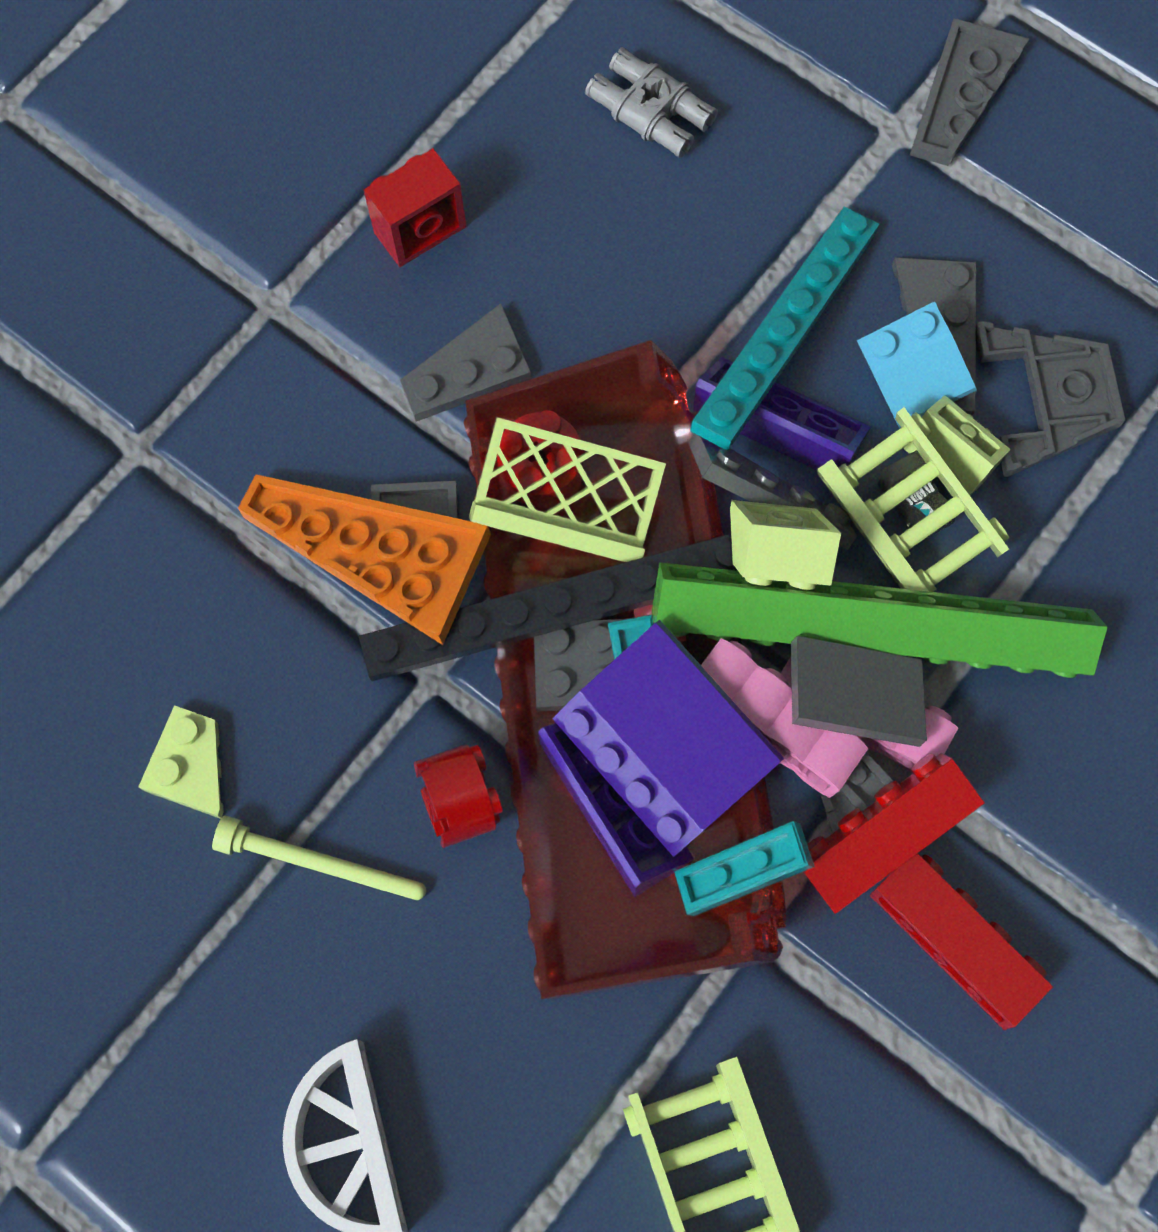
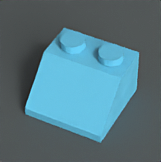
M935 301L857 340L894 419L897 412L903 407L910 416L917 412L922 417L944 395L954 402L977 391L956 342Z

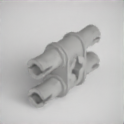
M621 47L618 53L614 54L609 68L630 81L633 85L629 89L623 90L605 78L601 73H596L594 75L595 79H590L585 90V94L611 111V115L616 122H623L641 134V138L644 141L652 142L655 140L679 158H682L685 152L689 151L694 141V136L672 123L669 119L673 115L679 114L705 132L708 130L707 125L711 127L718 114V109L691 93L689 84L686 82L680 83L662 71L659 64H647L624 47Z

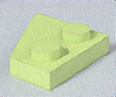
M174 705L139 784V788L145 792L221 819L224 810L220 797L219 778H222L221 761L218 758V746L220 745L219 724L216 720Z

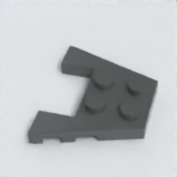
M977 322L976 342L981 363L1024 359L1039 429L1037 432L1001 435L999 437V440L1011 449L1001 461L1004 477L1012 476L1121 427L1124 423L1125 416L1108 344L1056 334L1053 338L1030 334L1028 329L1014 327L1011 331L995 328L993 323Z

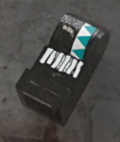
M916 450L885 467L878 485L885 493L926 463ZM930 481L894 507L909 528L947 502L945 497L937 491L938 488L933 481ZM955 518L946 523L944 526L939 528L931 535H929L927 538L935 535L936 533L954 524Z

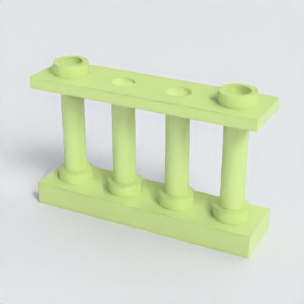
M903 407L897 412L895 420L901 426L899 430L848 466L842 464L840 467H837L831 459L818 468V475L843 510L849 514L851 521L900 588L934 592L937 583L990 547L997 557L1009 550L1005 544L1009 536L996 518L993 517L989 521L927 439L926 436L931 431L917 412L910 416ZM910 442H913L927 463L874 501L869 498L863 502L854 490L859 485L857 480ZM938 476L953 498L898 536L895 533L889 537L879 524L885 519L883 515ZM964 511L979 533L927 570L919 569L914 572L905 559L910 555L909 550Z
M737 1057L716 1065L719 1074L712 1076L713 1082L655 1103L642 1106L638 1092L628 1096L631 1106L623 1108V1112L631 1136L634 1137L641 1134L674 1232H685L682 1223L684 1220L750 1196H754L755 1200L763 1197L770 1217L762 1219L763 1225L744 1232H800ZM716 1101H720L721 1104L729 1102L736 1120L728 1123L729 1129L666 1152L658 1153L649 1125ZM733 1148H737L738 1152L746 1149L752 1169L745 1171V1177L675 1202L665 1173Z

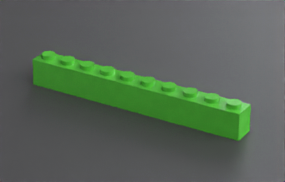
M659 562L652 606L654 623L660 620L677 637L685 636L687 633L704 634L716 641H719L721 638L726 641L731 640V638L749 639L758 645L771 646L775 642L791 644L796 636H802L905 657H922L935 664H947L950 660L966 662L973 667L981 669L991 668L992 665L1007 666L1021 673H1033L1036 669L1052 671L1056 675L1067 678H1074L1077 674L1095 675L1107 631L1106 624L1093 609L832 581L831 586L816 584L815 589L811 590L795 588L789 585L787 581L772 580L771 585L764 586L747 582L745 577H742L735 570Z

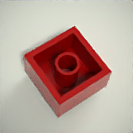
M434 148L422 155L411 157L404 166L388 175L376 178L370 186L363 189L373 231L399 267H402L467 227L460 182Z

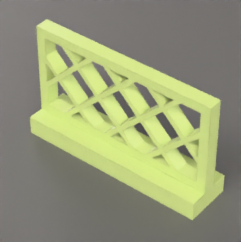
M497 417L476 497L471 506L469 519L474 523L623 562L637 560L644 556L645 549L643 545L666 463ZM504 429L521 433L530 448L509 462L499 447ZM529 435L545 439V441L535 446ZM553 442L563 444L572 461L550 473L538 451ZM571 447L587 452L577 457ZM498 454L503 465L493 470ZM595 454H600L606 457L613 472L592 484L580 463ZM534 455L545 476L523 489L511 467ZM614 459L622 460L629 463L622 466L621 468H618ZM637 465L653 469L648 487L633 495L622 474ZM575 466L587 487L565 500L553 478ZM507 470L519 492L503 501L487 497L491 478ZM617 477L628 499L606 510L596 489ZM549 481L560 503L545 512L536 510L527 493ZM591 493L602 514L587 523L577 521L569 505ZM645 496L641 509L637 501ZM522 497L527 507L513 504L512 502ZM631 504L639 516L635 536L619 532L610 517ZM564 508L569 518L555 515V513ZM606 520L610 529L596 525Z

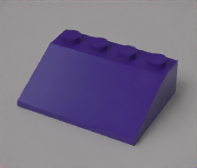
M660 620L655 622L582 688L552 718L673 857L785 759Z

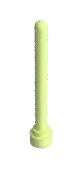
M224 815L219 821L214 834L213 850L232 855L234 851L242 853L243 850H248L410 899L420 900L426 895V887L421 882L251 833L250 827L244 826L243 821Z

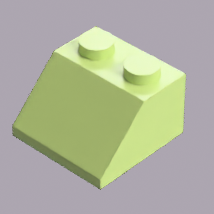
M737 500L731 501L732 561L735 568L742 577H745L747 582L766 586L771 585L772 580L787 581L789 585L795 588L806 590L815 589L816 584L831 586L841 532L817 509Z

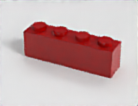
M943 753L937 756L935 754L925 756L911 768L913 774L900 784L897 781H893L881 788L874 796L877 801L865 810L861 811L858 808L846 814L837 824L839 829L825 839L823 836H819L807 843L815 867L803 872L835 914L985 804L952 758Z
M917 853L894 870L869 896L1003 1030L1016 1027L1053 988L1045 979L1047 976L1045 969L1028 955L1022 957L1010 945L1012 938L1004 928L994 921L988 923L976 911L978 905L966 891L959 887L954 890L941 877L944 874L942 868L928 855L923 854L920 856Z

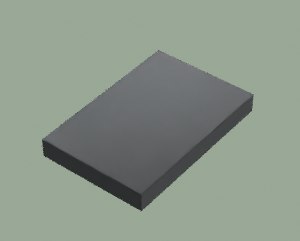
M802 636L794 638L791 642L792 724L920 747L927 741L921 659Z

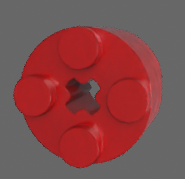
M545 410L530 413L513 421L580 440L575 428L553 411ZM505 429L499 447L509 462L530 448L521 433ZM529 435L535 446L545 441V439ZM553 442L538 451L541 457L548 459V463L545 465L550 473L572 461L563 444ZM571 447L577 457L584 454L583 450ZM497 454V463L500 467L503 463ZM534 455L511 467L523 489L545 476L538 462L535 461ZM584 460V461H582L580 464L582 465V467H583V469H584V471H585V465H586V463H585V460ZM575 466L553 478L565 500L577 493L583 480ZM507 470L503 471L501 475L511 495L519 492ZM549 481L527 493L532 505L539 508L549 509L560 503ZM522 497L517 499L518 501L525 504Z
M467 744L414 761L416 777L422 776L426 786L420 791L436 836H441L442 848L496 830V824L500 823L499 814L502 813V806L494 786L486 788L483 771H486L487 767L479 745L469 747Z

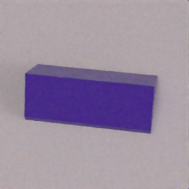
M721 357L698 379L695 388L693 412L698 413L734 362ZM775 382L740 434L818 470V468L831 459L837 467H840L842 464L848 466L853 463L871 427Z
M556 723L545 726L538 731L541 748L634 897L694 860L687 847H684L673 857Z

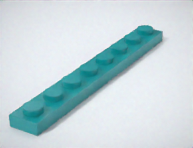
M845 206L842 208L697 413L691 424V432L723 449L729 450L875 237L879 223Z

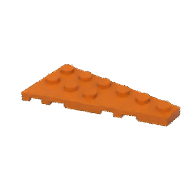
M255 474L238 507L243 518L442 645L445 642L491 536L488 526L471 521Z

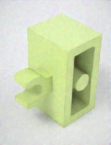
M945 395L921 417L931 431L926 436L970 496L984 483L1011 450L991 434L989 429H985L973 419L974 417L971 414H967ZM913 442L903 447L918 464L924 465L927 463Z

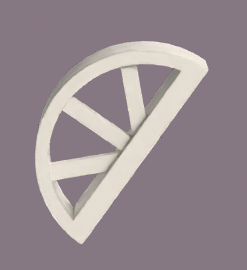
M356 1039L333 1049L311 1067L297 1086L288 1106L284 1122L283 1152L285 1164L291 1182L302 1201L318 1218L342 1232H408L364 1042ZM341 1065L344 1066L353 1109L319 1089L328 1076ZM310 1103L315 1104L359 1131V1134L304 1149V1124ZM363 1148L361 1156L332 1205L317 1188L307 1165ZM368 1174L380 1223L360 1220L346 1214Z

